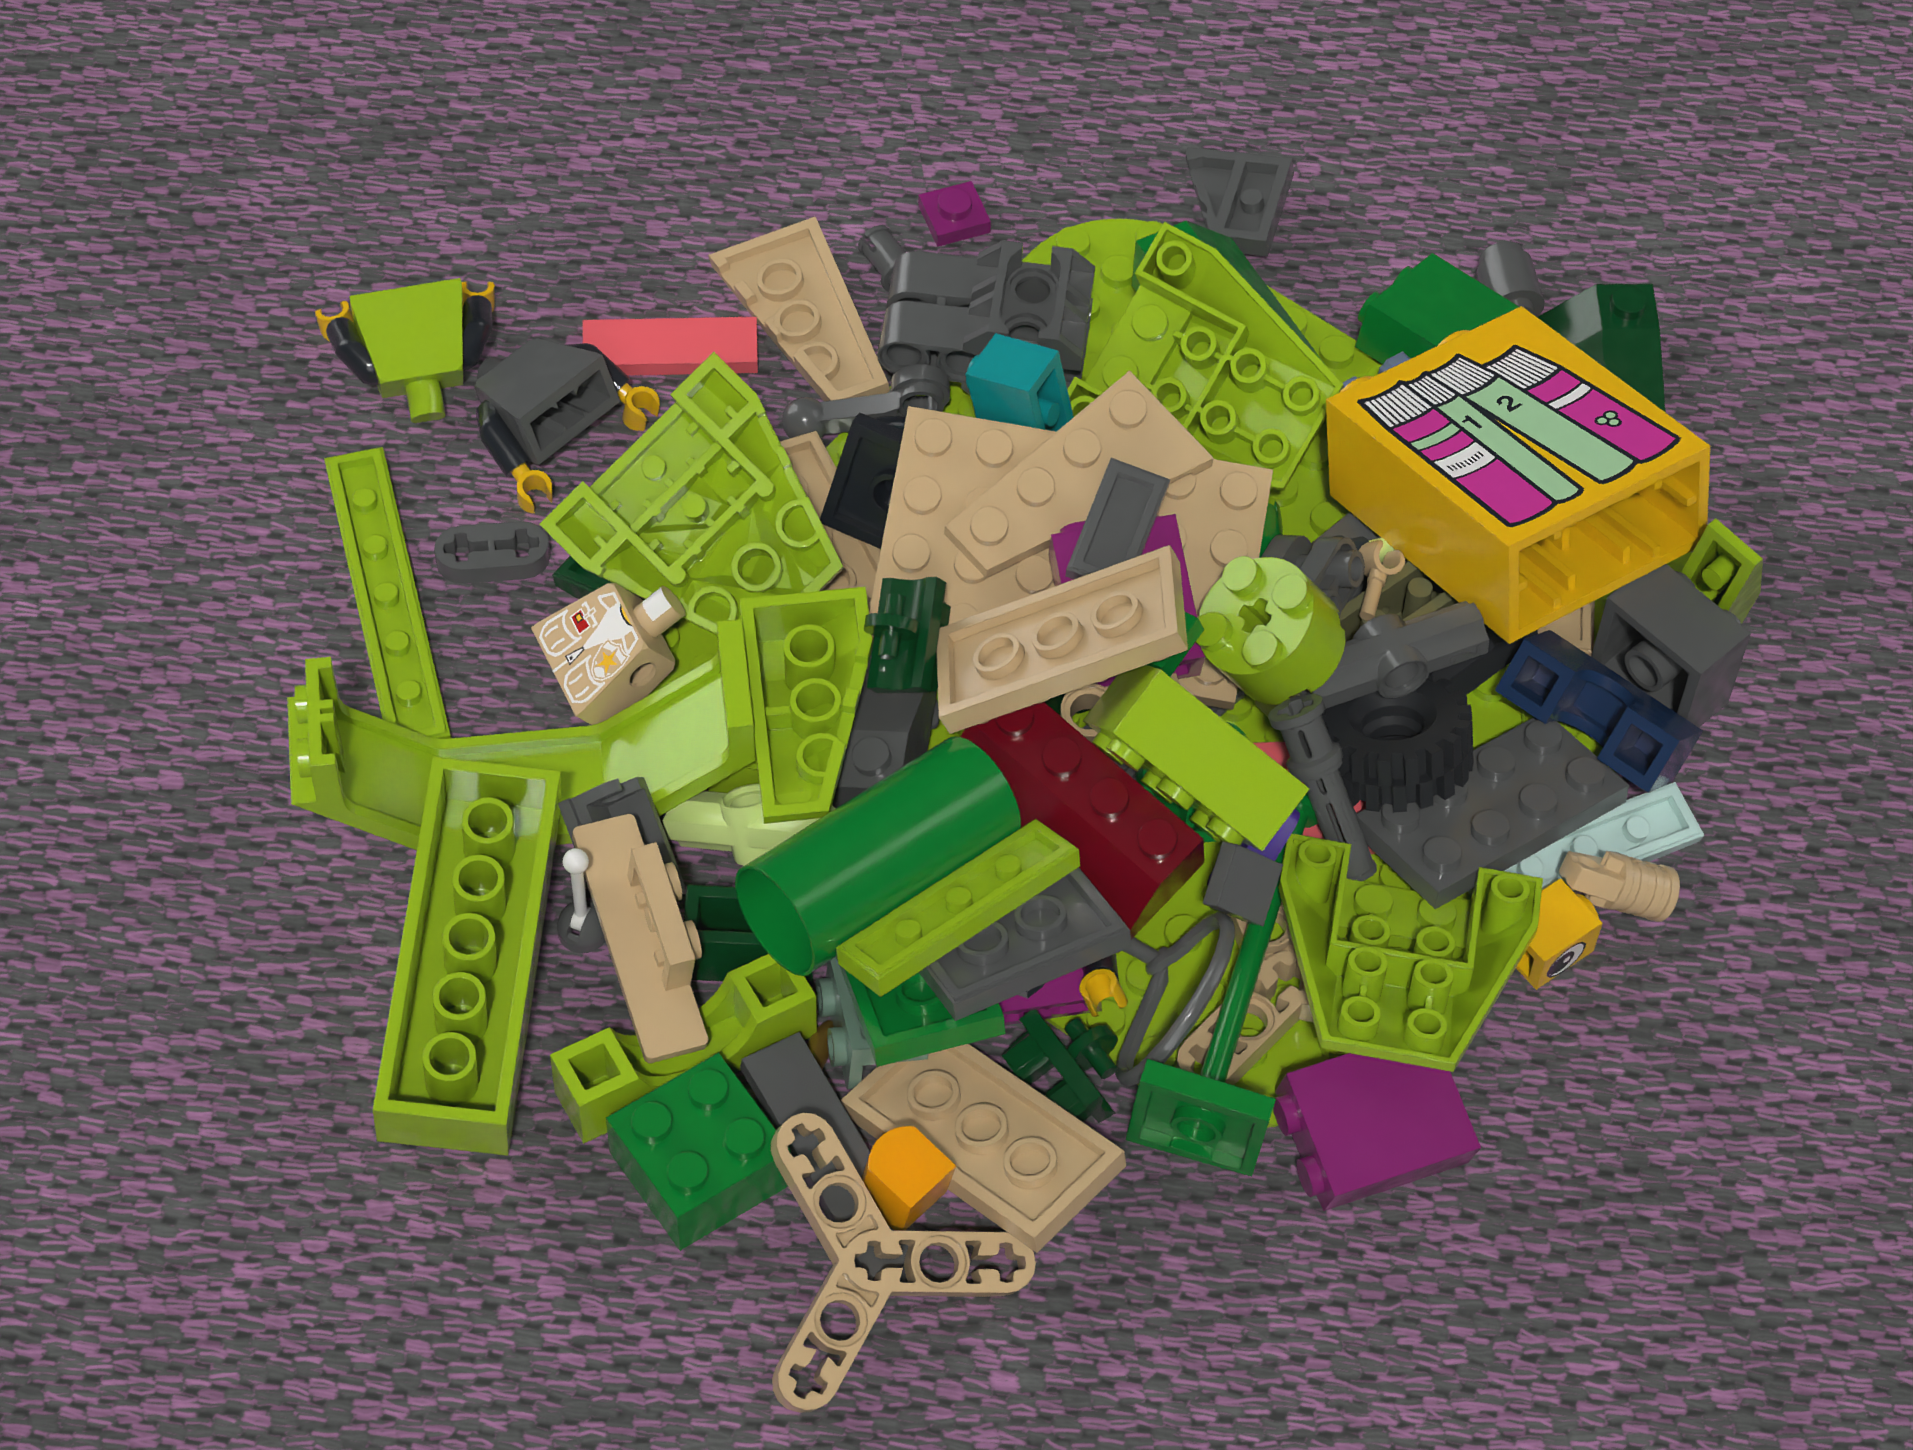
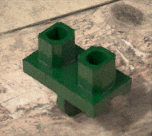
M926 577L917 580L882 578L878 613L866 615L864 631L874 636L867 681L868 689L876 693H930L938 689L937 659L935 658L939 630L941 627L948 625L951 606L944 601L945 581L938 577Z
M1036 1009L1030 1010L1019 1020L1027 1032L1017 1038L1001 1055L1016 1076L1030 1086L1055 1067L1064 1080L1044 1094L1045 1097L1082 1122L1092 1115L1100 1123L1116 1114L1084 1072L1093 1067L1101 1079H1106L1115 1073L1117 1066L1108 1055L1115 1048L1118 1038L1111 1027L1105 1024L1088 1029L1080 1018H1076L1065 1027V1032L1073 1041L1067 1049Z

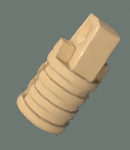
M1568 851L1559 869V874L1562 878L1566 879L1567 884L1573 890L1586 893L1585 897L1593 905L1632 914L1655 922H1662L1670 916L1679 897L1680 880L1677 871L1673 867L1642 861L1617 852L1606 851L1602 858Z

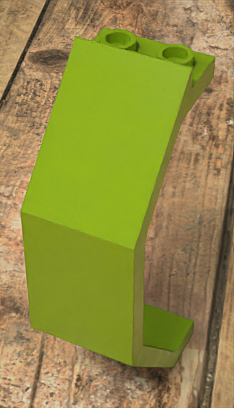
M742 619L716 621L718 651L712 659L601 723L589 726L451 739L429 737L345 705L339 698L331 657L305 659L306 685H295V696L287 697L291 804L417 850L432 758L434 756L560 770L562 801L573 798L614 779H619V782L623 783L635 777H644L657 813L661 816L756 760L754 724ZM560 814L556 845L573 844L563 816Z

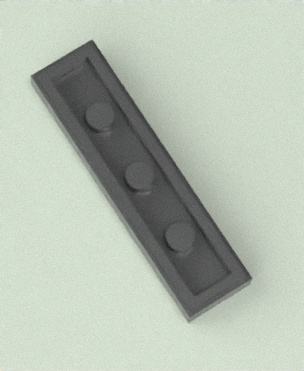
M800 1032L741 1060L740 1069L775 1130L791 1116L800 1113L816 1114L825 1119L833 1128L862 1178L870 1151ZM797 1129L792 1130L795 1140L788 1146L791 1150V1155L796 1157L804 1154L815 1170L809 1177L804 1178L809 1188L823 1176L837 1171L832 1161L821 1170L812 1156V1150L819 1145V1142L813 1133L803 1137ZM830 1186L825 1188L820 1195L819 1205L827 1219L839 1223L851 1219L855 1203L848 1190L841 1186ZM912 1224L905 1231H916ZM900 1244L903 1255L896 1259L877 1258L874 1254V1246L867 1245L866 1252L854 1259L855 1266L866 1269L868 1280L874 1281L876 1273L885 1268H903L905 1270L904 1261L908 1245ZM927 1248L921 1253L919 1262L927 1258L929 1252Z

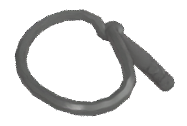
M1216 912L1207 915L1170 948L1161 947L1157 951L1134 937L1131 940V947L1122 950L1146 963L1147 974L1153 975L1117 1056L1115 1075L1125 1087L1139 1084L1147 1059L1163 1064L1167 1061L1195 1025L1211 1000L1230 961L1234 946L1235 925L1233 919L1225 913ZM1219 929V939L1215 953L1195 993L1162 1040L1133 1068L1135 1056L1167 987L1168 966L1181 959L1213 930Z

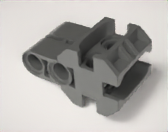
M1002 240L979 252L978 258L921 251H910L901 254L895 260L886 304L887 309L884 315L877 352L878 361L886 370L892 373L914 364H927L938 367L948 375L950 381L960 382L961 388L970 395L965 375L971 360L983 351L994 334L997 333L1058 350L1068 389L1074 377L1082 380L1093 299L1091 295L1094 285L1095 266L1073 248L1052 246L1051 265L1022 262L1023 242Z

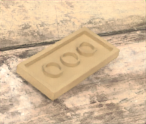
M1171 546L1162 547L941 627L937 644L939 719L949 734L977 724L986 723L999 716L1033 704L1045 702L1050 698L1093 683L1102 682L1118 674L1152 662L1164 660L1169 656L1188 650L1180 561Z
M970 1044L930 1053L926 1060L896 1062L876 1067L841 1099V1104L851 1121L877 1140L884 1133L894 1128L915 1126L956 1165L948 1190L1036 1253L1126 1167L1123 1149Z

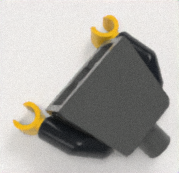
M536 338L527 341L504 360L498 357L486 359L478 369L475 390L481 404L476 409V418L481 441L506 477L513 475L517 481L518 504L526 512L535 513L534 504L530 496L526 494L530 490L538 489L543 491L549 501L553 502L550 477L545 472L530 470L527 466L530 461L537 465L541 464L620 401L624 404L622 420L629 429L635 431L645 430L647 419L638 408L647 409L651 414L658 416L660 406L658 394L649 387L639 386L632 388L628 384L631 378L592 344L564 345Z

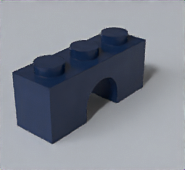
M1551 630L1524 638L1495 689L1496 692L1544 724L1553 721L1563 722L1591 736L1603 747L1597 759L1647 793L1673 782L1703 732L1702 729Z

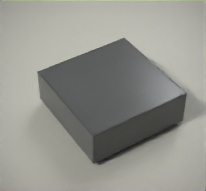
M1222 842L1203 904L1248 924L1264 926L1283 865L1238 844Z

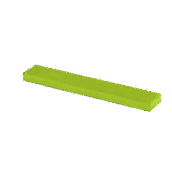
M383 447L324 458L382 719L429 737L451 739Z

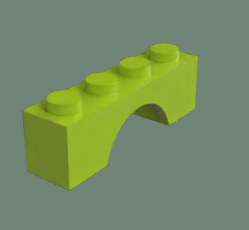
M769 954L728 972L715 994L699 1008L708 1036L707 1046L703 1050L654 1063H647L644 1060L636 1035H623L609 1027L550 1054L555 1094L583 1144L607 1133L606 1117L718 1052L733 1073L741 1070V1060L798 1032H800L804 1040L810 1038L817 1032L816 995L806 978L787 971Z

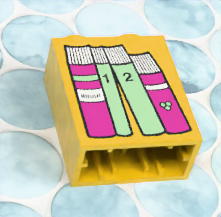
M1522 306L1472 330L1457 331L1442 340L1437 347L1376 376L1360 377L1345 386L1340 393L1326 399L1330 496L1378 536L1385 539L1395 550H1400L1407 560L1459 603L1467 601L1469 604L1475 603L1484 619V624L1508 644L1693 551L1708 525L1710 445Z

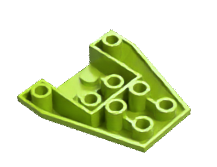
M1164 222L1135 272L1140 286L1086 380L1083 381L1074 377L1067 389L1073 416L1075 417L1128 371H1131L1214 459L1273 469L1270 489L1284 491L1327 417L1326 399L1340 393L1344 385L1217 249Z
M1291 834L1286 842L1279 892L1320 1048L1454 1072L1536 935L1543 878L1479 867L1471 901L1455 898L1434 909L1414 890L1347 879L1352 844Z

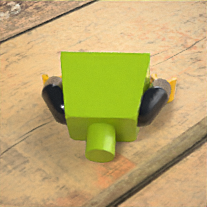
M461 278L357 294L349 296L351 310L347 301H341L342 311L338 315L324 316L321 309H317L315 315L322 336L330 341L336 356L363 384L377 385L382 398L406 395L411 422L421 423L443 419L446 416L441 389L463 385V371L469 370L478 364L492 331L495 285L494 282L487 281L488 289L476 293L467 289V281L461 282Z

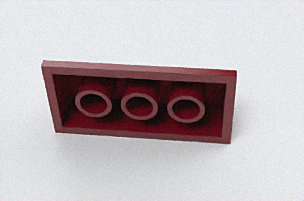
M1045 702L1033 704L991 719L986 723L965 728L960 737L971 741L981 748L993 760L1006 778L1019 808L1021 828L1037 819L1079 849L1080 870L1130 929L1131 940L1205 863L1204 839Z

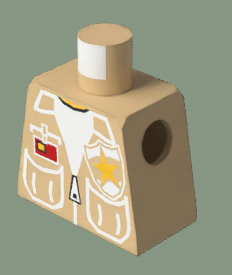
M609 583L539 621L531 629L575 716L594 725L607 720L648 696L674 669L675 658L662 633L684 617L685 610L678 598L665 586L660 587L643 601L620 585Z

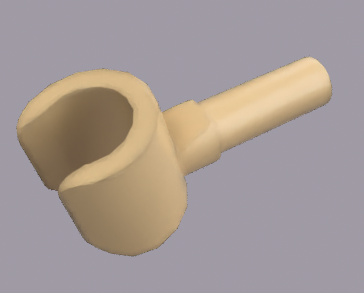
M1382 540L1367 542L1359 549L1365 563L1364 575L1368 577V584L1359 616L1367 621L1375 618L1382 588L1385 586L1387 576L1397 574L1405 565V557L1400 550L1387 552L1382 565L1379 558L1380 550L1383 547Z

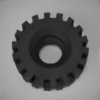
M1429 673L1428 678L1419 688L1405 696L1385 698L1376 691L1326 708L1322 713L1331 741L1339 743L1344 755L1342 758L1343 762L1338 769L1353 807L1362 800L1366 801V810L1380 812L1382 804L1393 805V813L1407 812V804L1417 802L1420 809L1434 805L1433 796L1435 795L1440 796L1444 800L1455 795V785L1464 787L1469 780V771H1473L1471 704L1467 705V696L1462 689L1454 692L1453 682L1446 678H1442L1437 683H1434L1433 673Z

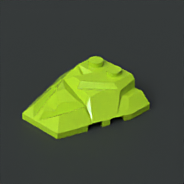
M715 352L670 394L675 403L590 487L582 481L539 524L583 569L612 583H616L643 599L649 597L660 587H667L682 604L685 610L683 618L717 635L716 621L741 619L739 599L822 591L844 569L809 497H807L792 467L784 447L781 445L766 415L767 413L758 395Z

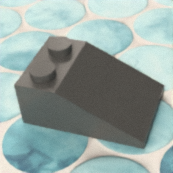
M871 655L832 804L834 808L841 806L921 756L928 749L937 690L930 693H876L868 689L867 681Z

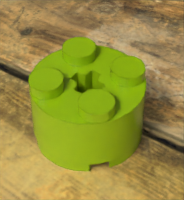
M1241 556L1230 561L1224 568L1222 577L1213 585L1205 597L1198 617L1205 630L1196 643L1201 646L1207 659L1246 695L1264 704L1279 705L1290 699L1288 697L1296 695L1305 689L1312 693L1321 687L1337 668L1346 642L1345 630L1340 626L1339 610L1335 603L1297 566L1280 558L1261 557L1252 559L1247 556Z

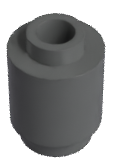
M1510 241L1499 242L1486 248L1479 257V265L1476 270L1478 281L1538 317L1544 309L1545 302L1530 254L1524 251L1518 243Z

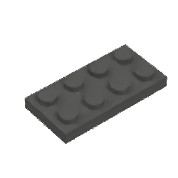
M1534 717L1473 750L1474 764L1473 771H1469V780L1464 787L1455 785V795L1444 800L1440 796L1435 795L1433 796L1434 805L1420 809L1417 802L1408 803L1407 812L1393 813V805L1382 804L1380 812L1364 809L1357 813V819L1367 846L1434 909H1437L1473 889L1479 867L1505 871L1626 803L1629 784L1606 764L1598 760L1596 755L1557 721L1544 724Z

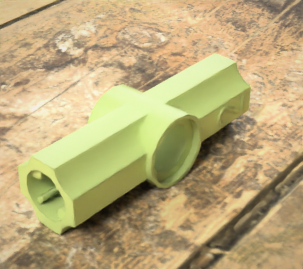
M750 784L733 789L728 793L702 791L668 811L662 821L668 840L677 841L681 847L732 851L734 861L739 865L745 866L820 818L764 824L759 784Z

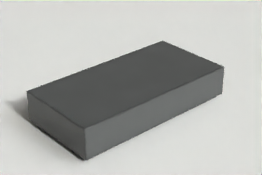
M1111 458L1067 566L1065 576L1077 579L1142 555L1169 488L1170 479Z

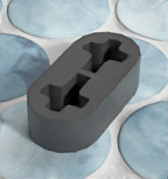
M518 521L452 527L440 534L434 547L438 572L445 579L453 583L465 584L528 579L542 573L550 560L547 533L540 526L531 522ZM517 544H529L528 557L519 558L516 556ZM468 547V561L456 562V548Z

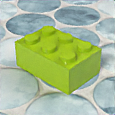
M1144 665L1118 674L1083 720V722L1098 733L1091 741L1098 749L1120 765L1125 763L1137 772L1140 768H1143L1147 773L1140 781L1146 787L1170 804L1174 802L1186 811L1190 807L1196 810L1189 820L1219 843L1221 840L1238 845L1245 843L1263 851L1310 789L1158 668Z

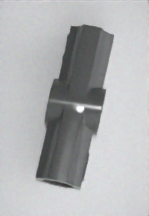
M1467 601L1405 622L1396 614L1377 616L1362 625L1354 634L1352 640L1346 641L1342 658L1331 677L1312 693L1305 689L1299 694L1300 696L1305 694L1321 695L1326 708L1376 691L1385 698L1405 696L1419 688L1426 681L1429 673L1488 653L1489 638L1484 626V619L1475 603L1469 604Z

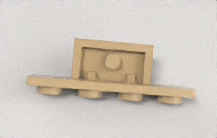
M625 814L575 827L572 839L575 848L583 850L589 858V864L584 871V876L644 1060L647 1063H654L705 1049L708 1043V1036L690 985L695 960L702 957V950L695 924L692 920L683 922L676 902L682 900V888L675 865L672 862L663 863L657 842L644 845L636 819L632 814Z

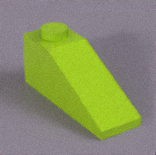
M1715 518L1707 525L1681 573L1685 574L1706 597L1721 609L1733 613L1743 623L1761 593L1763 558Z

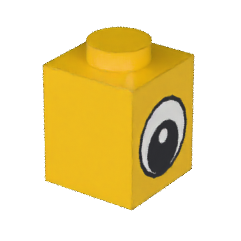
M1561 878L1542 890L1536 935L1516 967L1536 990L1592 953L1603 924L1593 904L1582 894H1575Z

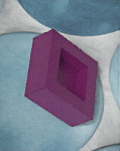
M972 181L919 194L918 206L937 247L991 233V220Z

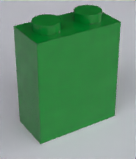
M1431 253L1414 268L1410 266L1405 267L1396 277L1394 283L1382 293L1376 291L1368 297L1358 315V321L1362 323L1355 347L1381 364H1384L1387 359L1402 351L1410 358H1413L1437 347L1442 340L1457 331L1477 328L1519 308V306L1439 256Z

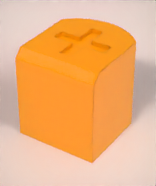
M902 1126L889 1130L875 1142L861 1179L887 1224L894 1231H905L947 1192L956 1165L915 1126Z

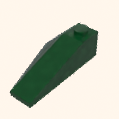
M1595 284L1537 317L1666 412L1660 326L1653 284Z

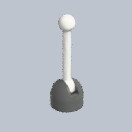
M578 848L568 850L563 857V866L571 874L573 902L568 903L560 912L557 921V932L561 944L568 950L576 953H589L600 948L606 940L603 937L604 934L594 903L586 901L584 871L588 867L589 858L583 850ZM575 929L580 931V934L576 935L571 932Z

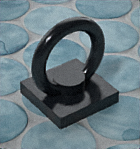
M858 413L852 421L820 517L823 525L881 549L906 417L879 416L872 418L863 413Z

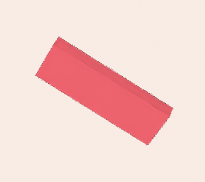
M757 317L583 320L582 343L596 346L627 376L691 374L713 352L735 373H758Z

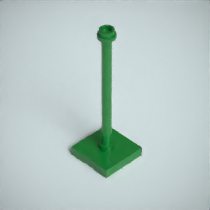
M1307 793L1296 807L1300 812V817L1292 834L1303 835L1305 828L1313 827L1318 823ZM1286 844L1275 860L1282 865ZM1281 873L1264 926L1247 924L1200 1075L1147 1059L1139 1082L1126 1135L1127 1141L1252 1177L1276 1099L1225 1082L1282 903L1279 892Z

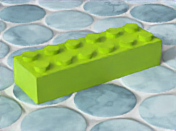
M434 756L432 758L373 1105L376 1139L379 1142L509 1156L561 814L558 803L562 802L560 770Z

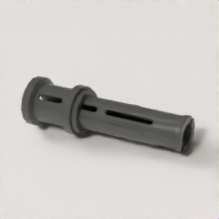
M1305 694L1288 699L1274 707L1268 714L1272 728L1280 730L1290 756L1286 762L1288 771L1310 788L1307 794L1324 839L1352 844L1347 879L1364 881L1376 873L1377 865L1371 857L1357 819V814L1338 769L1343 762L1342 758L1344 755L1339 743L1331 741L1322 717V713L1326 708L1321 695Z

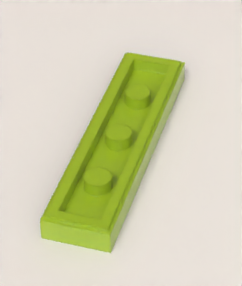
M1035 819L837 946L838 964L881 997L1080 867L1079 849Z

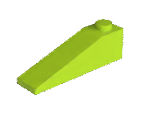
M866 586L739 599L764 824L816 819L831 812L873 647L872 635L864 631L865 617L869 614Z

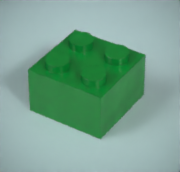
M719 1052L606 1117L610 1154L679 1251L788 1187L771 1154V1140L776 1132L775 1128Z

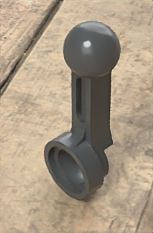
M927 364L909 365L894 373L891 379V389L885 394L823 402L810 397L797 398L786 406L782 415V426L789 438L817 431L819 437L822 438L826 434L849 432L852 421L859 412L872 418L879 416L906 417L908 406L942 412L950 399V380L948 375L938 367Z

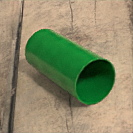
M950 737L741 867L735 877L736 895L741 911L756 939L780 966L798 976L809 975L837 956V946L1021 829L1019 808L1006 778L993 760L971 741L962 737Z

